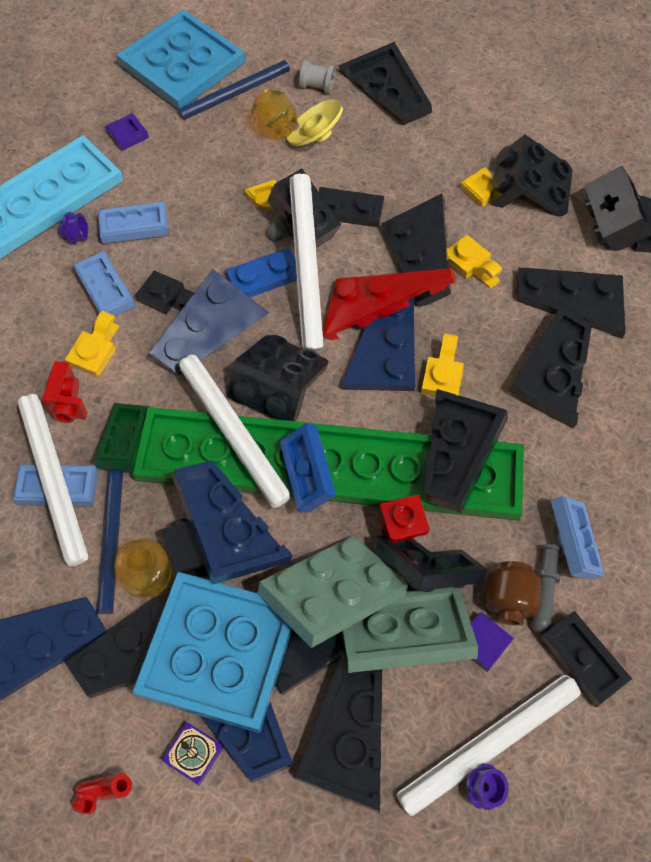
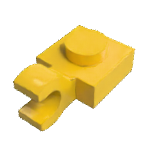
M464 236L447 249L450 266L463 278L467 279L474 274L490 289L500 282L496 275L502 271V267L497 262L490 260L491 253L470 236Z
M102 311L95 321L93 334L82 331L66 356L65 362L74 368L99 377L116 351L114 343L110 342L120 327L113 323L116 318L115 315Z
M444 333L439 359L428 357L421 393L436 396V389L459 395L464 363L454 362L458 341L457 335Z

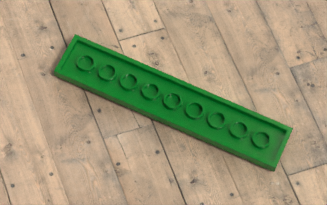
M155 407L147 408L133 470L135 481L175 485L172 478L174 469L213 460L239 492L263 494L209 413ZM238 416L288 489L289 496L294 497L280 441L306 422ZM308 423L317 426L336 496L328 501L380 506V503L419 495L424 511L517 521L521 519L524 444L496 442L463 512L459 513L425 501L423 491L432 435Z

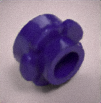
M68 212L63 216V220L59 223L62 237L73 243V245H76L78 241L87 240L89 227L83 214Z
M482 763L478 766V769L470 771L466 785L471 804L478 809L483 807L485 810L501 806L505 802L509 790L505 775L488 763ZM484 783L487 786L485 791L483 790Z

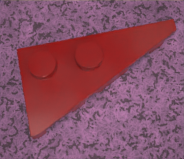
M452 268L338 278L335 280L323 335L327 340L339 339L337 333L355 324H358L361 329L371 324L377 318H384L410 306L408 299L427 290L430 291L431 295L444 290L448 285L455 283L456 276Z

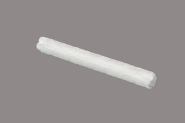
M295 174L290 178V193L303 349L318 350L323 347V332L311 178L307 174Z
M193 354L183 358L179 362L182 373L271 507L278 508L290 499L288 489L199 358Z
M30 393L27 396H21L18 400L19 409L64 561L70 567L77 566L88 560V554L44 411L36 394Z
M567 675L561 676L400 790L397 794V799L403 810L409 816H414L467 778L471 770L478 769V766L482 763H488L577 699L581 691L575 680Z

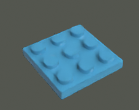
M184 9L116 54L118 64L177 109L189 104L246 62L243 50Z
M178 572L132 693L137 698L260 733L292 628L258 593L221 583L212 585L210 580Z

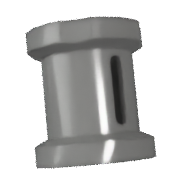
M305 59L300 71L299 87L303 89L307 86L323 89L325 94H330L335 82L336 66L322 67L313 65L310 60Z

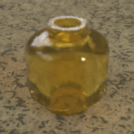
M271 89L265 90L258 94L254 100L251 116L266 138L277 137L284 139L293 132L298 120V113L284 92Z
M150 539L130 541L121 548L116 556L114 566L116 576L124 589L137 598H150L158 595L165 590L171 580L172 567L166 551L160 544Z

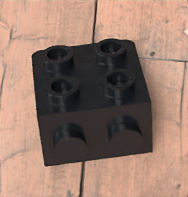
M526 134L509 147L505 146L496 158L497 168L492 182L493 191L490 204L495 207L504 208L523 194L558 217L566 215L573 172L569 163Z
M266 335L235 360L227 397L274 419L296 421L301 411L306 389L327 369L329 361L321 357L316 351L300 348L289 343L281 336Z

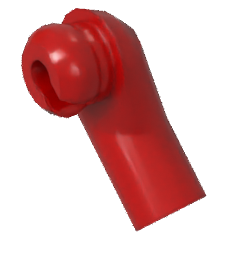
M120 773L81 782L73 791L75 798L71 804L72 809L75 812L90 815L96 810L97 800L126 797L132 789V781L129 776Z

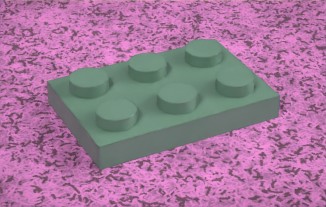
M352 536L260 581L258 594L312 648L405 596L408 583L360 540Z
M460 588L434 589L432 592L406 591L405 596L342 631L348 673L477 659L478 644Z

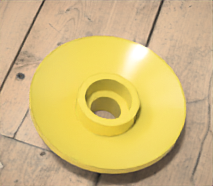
M335 99L326 100L304 112L297 119L299 123L298 129L287 134L289 143L293 146H302L314 141L319 143L326 140L331 135V129L342 114L343 107L341 103Z

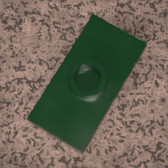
M114 403L94 458L96 468L133 472L147 408L150 406Z

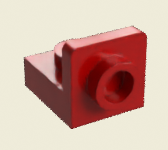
M54 361L42 398L49 414L54 419L64 423H71L74 419L86 420L88 414L82 399L77 398L79 391L78 378H75L69 363Z
M419 495L380 503L378 521L382 534L388 533L391 542L420 537L429 533V524Z

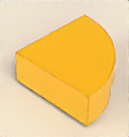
M486 167L463 180L460 184V188L481 208L490 200L493 191L492 175Z
M274 179L245 189V195L254 205L273 210L268 208L271 206L267 200L274 184L277 182Z

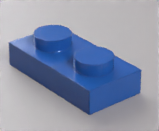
M286 248L226 269V275L229 282L247 296L253 297L297 281L296 259L290 248Z
M305 423L281 440L280 445L297 510L310 513L336 496L317 426Z

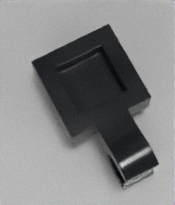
M154 270L135 294L138 302L166 315L171 308L181 311L194 293L184 289L182 282Z

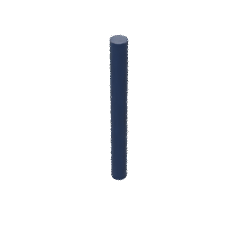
M283 60L179 108L178 113L183 120H186L289 72V65Z
M108 469L97 614H113L123 484V471Z

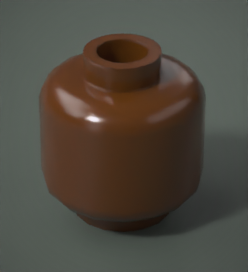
M518 561L501 562L500 567L493 569L488 575L486 607L490 612L499 616L498 621L500 623L513 626L523 625L524 619L532 618L540 611L542 580L538 574L533 572V568L529 564Z

